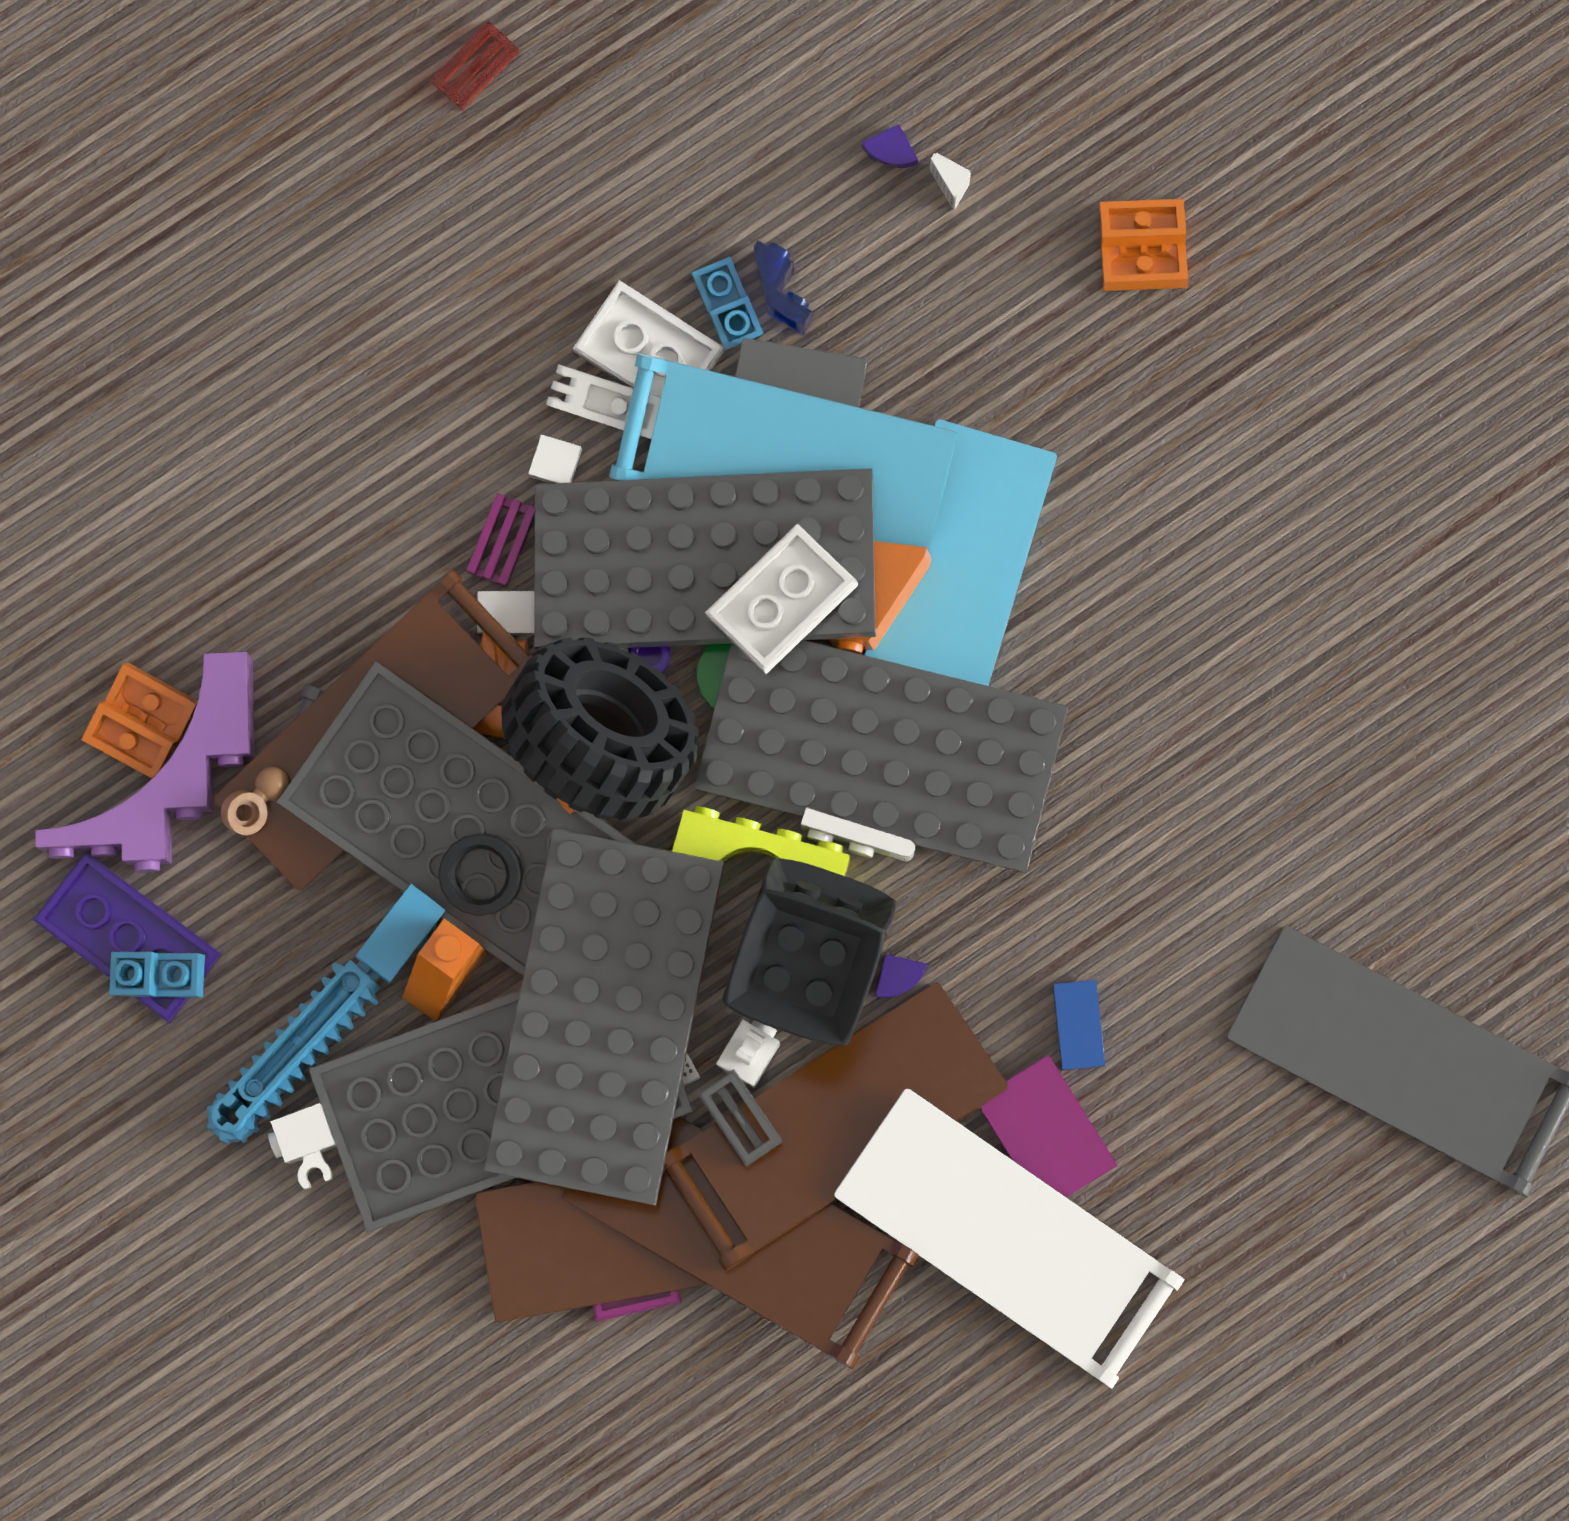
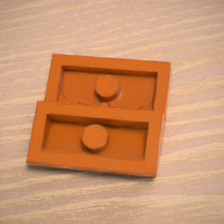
M1184 199L1100 202L1103 291L1187 288L1188 269L1185 245L1187 234Z
M128 662L124 663L105 701L98 704L81 740L153 779L172 757L186 733L198 700Z

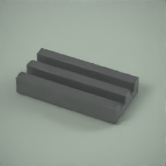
M735 1069L698 1093L745 1166L750 1165L783 1142ZM730 1082H732L770 1140L763 1144L725 1087ZM715 1092L719 1093L756 1148L751 1153L747 1151L712 1099L711 1095Z

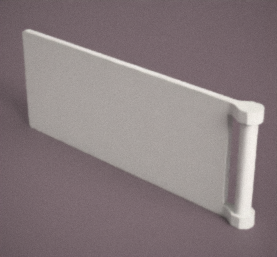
M910 1089L903 1090L834 1192L835 1198L900 1243L914 1250L920 1257L1111 1389L1119 1379L1116 1374L1172 1290L1178 1291L1184 1282V1279L1174 1271L1155 1260ZM1149 1272L1159 1279L1104 1363L1100 1365L1091 1358Z

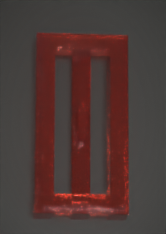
M487 21L431 79L432 84L436 88H440L444 95L450 100L452 99L456 106L463 111L519 53V49L492 23ZM492 36L495 40L449 85L446 81ZM503 46L505 49L462 94H459L458 92Z

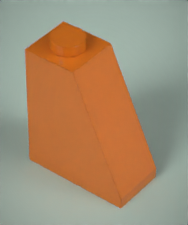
M875 541L876 637L829 639L832 646L857 654H862V650L866 649L875 650L929 569L931 556L927 547Z
M444 918L418 953L402 998L435 1022L439 1021L488 953L478 942Z

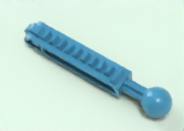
M394 905L389 907L386 915L389 913V911L393 908ZM437 922L414 952L420 951L436 930ZM349 960L345 966L334 962L332 968L336 976L333 979L323 977L321 980L325 988L321 992L313 990L310 993L313 1001L309 1005L303 1003L299 1005L301 1014L297 1018L292 1016L287 1018L289 1027L285 1031L281 1029L275 1031L278 1039L273 1044L267 1041L263 1044L266 1052L262 1056L254 1054L251 1057L254 1065L250 1069L244 1067L240 1069L242 1078L238 1082L233 1080L228 1082L230 1091L227 1094L218 1093L216 1095L217 1099L211 1106L207 1107L209 1112L207 1128L219 1136V1140L226 1144L239 1141L245 1143L253 1132L257 1133L260 1130L257 1125L258 1121L261 1118L267 1120L271 1118L269 1109L273 1105L279 1107L283 1105L280 1097L285 1092L290 1094L295 1092L292 1084L297 1079L301 1081L307 1079L304 1071L309 1066H318L316 1058L320 1054L327 1056L330 1054L328 1045L332 1041L338 1043L342 1041L339 1033L343 1028L349 1030L354 1028L351 1020L355 1015L360 1017L366 1015L363 1009L366 1003L375 1006L379 1003L375 995L381 988L376 983L380 978L378 974L361 961L356 965L352 960ZM247 1100L251 1105L247 1107L248 1105L243 1101ZM231 1111H235L236 1116L239 1118L234 1125L228 1117Z

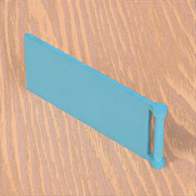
M637 353L634 366L638 367L617 462L611 465L610 478L615 480H639L872 468L875 541L927 547L929 552L958 434L956 431ZM656 371L665 373L666 378L643 472L632 467L653 376Z
M939 419L935 422L936 427L956 431L958 435L929 550L931 556L930 567L875 650L866 649L865 656L989 686L1057 455L1054 452Z

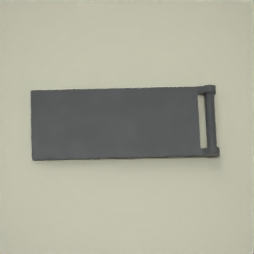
M1285 926L1282 929L1227 1034V1039L1232 1043L1527 1198L1533 1188L1530 1182L1569 1107V1072L1556 1067L1289 926ZM1551 1079L1560 1086L1515 1175L1503 1170L1548 1080Z

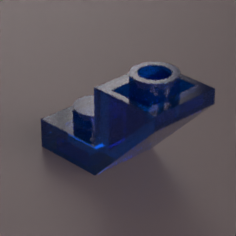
M758 240L753 247L754 260L767 313L804 335L812 323V311L808 309L809 303L793 292H788L786 295L782 293L794 274V261L790 260L791 254L775 243L770 242L767 246Z

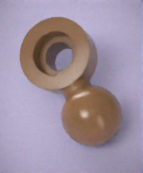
M267 767L257 775L255 780L256 789L253 792L239 790L227 796L221 807V818L224 825L229 830L241 835H252L258 832L264 826L267 819L266 802L279 800L290 784L287 774L280 768ZM240 805H244L245 814L238 819L236 816L237 808Z

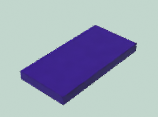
M87 852L83 854L33 919V921L109 978L111 952L205 955L204 978L222 956L220 952ZM135 997L169 1023H171L189 999Z

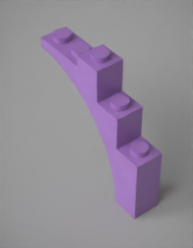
M247 652L204 654L203 678L193 718L179 746L158 774L129 799L99 816L64 827L35 830L36 848L44 853L48 852V858L71 859L74 858V851H91L92 857L117 856V849H122V861L129 866H134V872L141 873L159 872L160 865L172 864L171 813H176V819L197 820L202 818V812H213L212 761H218V767L235 768L244 766L243 760H253L255 758L253 659Z

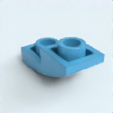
M731 257L691 272L724 350L742 344L743 338L754 339L764 334Z
M411 884L362 946L355 958L390 983L443 915L445 909Z
M111 952L109 995L203 998L205 955L199 953Z

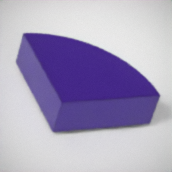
M899 124L862 142L863 150L876 162L879 161L885 165L896 166L897 168H908L918 164V158Z
M885 954L876 997L893 998L906 993L921 980L927 963Z

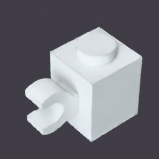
M742 1019L717 1061V1067L727 1073L735 1069L745 1084L755 1088L780 1046V1041L774 1038L777 1030L754 1020L750 1024Z
M320 1103L271 1121L274 1132L269 1133L268 1138L276 1158L283 1156L285 1163L288 1164L303 1160L298 1170V1181L304 1189L311 1188L308 1173L313 1168H319L322 1171L325 1181L328 1182L333 1179L331 1167L324 1160L322 1152L336 1148V1144Z

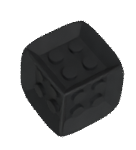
M772 859L763 875L760 892L748 918L722 998L724 1005L751 1020L802 1038L829 1045H847L852 1038L876 972L883 941L894 917L896 909L895 900L868 884L826 869L789 859Z

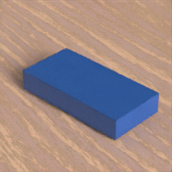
M1096 980L1053 984L1062 1071L1105 1067Z

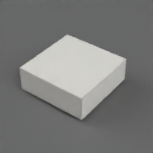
M541 435L528 473L529 477L551 484L572 483L582 447Z

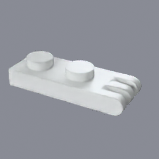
M558 364L556 373L564 377H571V381L567 385L553 380L551 389L565 393L566 397L562 401L557 397L548 396L546 405L624 430L633 388ZM649 394L640 436L652 439L661 397Z
M809 808L805 810L801 829L808 831L807 838L812 841L832 842L834 839L849 844V852L867 858H872L874 852L905 862L910 861L914 856L915 845L911 840Z

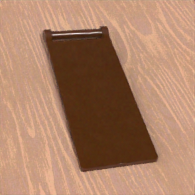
M453 569L213 797V801L221 809L224 800L231 793L239 790L253 792L256 789L255 780L257 775L267 767L282 769L287 774L290 783L376 661L468 726L474 728L507 696L509 689L534 653L529 655L463 586L460 582L463 578ZM448 594L517 666L509 676L439 604V601ZM278 800L267 801V819L264 826L258 832L246 836L297 890H303L344 849L278 804ZM240 805L237 808L236 816L238 819L245 814L244 805Z
M934 983L852 1035L847 1045H836L754 1098L783 1142L750 1165L745 1166L716 1122L683 1144L667 1151L663 1173L667 1172L721 1255L718 1259L725 1271H728L837 1200L834 1196L835 1190L904 1089L912 1090L958 1122L1005 1092L1008 1084L941 985ZM746 1103L739 1107L763 1144L769 1141V1137ZM732 1112L725 1116L749 1153L754 1151L756 1148ZM692 1155L747 1240L738 1246L734 1245L681 1162Z
M681 1117L674 1118L667 1151L683 1144L703 1130ZM692 1155L681 1162L734 1245L738 1246L747 1241ZM667 1172L662 1174L656 1205L566 1188L562 1195L563 1199L821 1350L850 1369H853L860 1357L856 1354L908 1266L913 1267L919 1257V1254L911 1248L889 1238L830 1204L767 1244L731 1270L725 1271L718 1260L721 1255ZM883 1250L893 1256L892 1260L843 1344L839 1345L830 1340Z
M534 1182L478 1192L475 1195L494 1317L498 1322L707 1285L565 1201L562 1195L566 1187Z

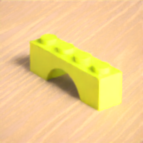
M695 806L694 812L683 810L672 852L723 862L742 853H761L772 858L807 863L843 876L846 875L850 855L842 853L844 848L842 845L829 841H819L817 846L801 842V834L785 829H777L776 835L760 830V823L745 818L736 817L735 823L718 819L719 812L700 806Z

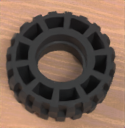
M571 637L560 639L536 650L509 689L501 708L504 740L509 742V752L515 762L519 761L527 777L532 782L536 781L545 789L544 792L555 800L558 798L569 804V808L580 813L585 811L594 814L595 818L604 820L617 818L618 821H629L657 812L660 807L665 806L696 761L697 747L699 746L698 728L694 726V714L690 706H686L681 692L676 686L673 687L665 679L666 676L657 668L653 669L643 662V658L632 652L629 654L619 649V646L615 644L595 642L593 638L585 637L577 640H572Z

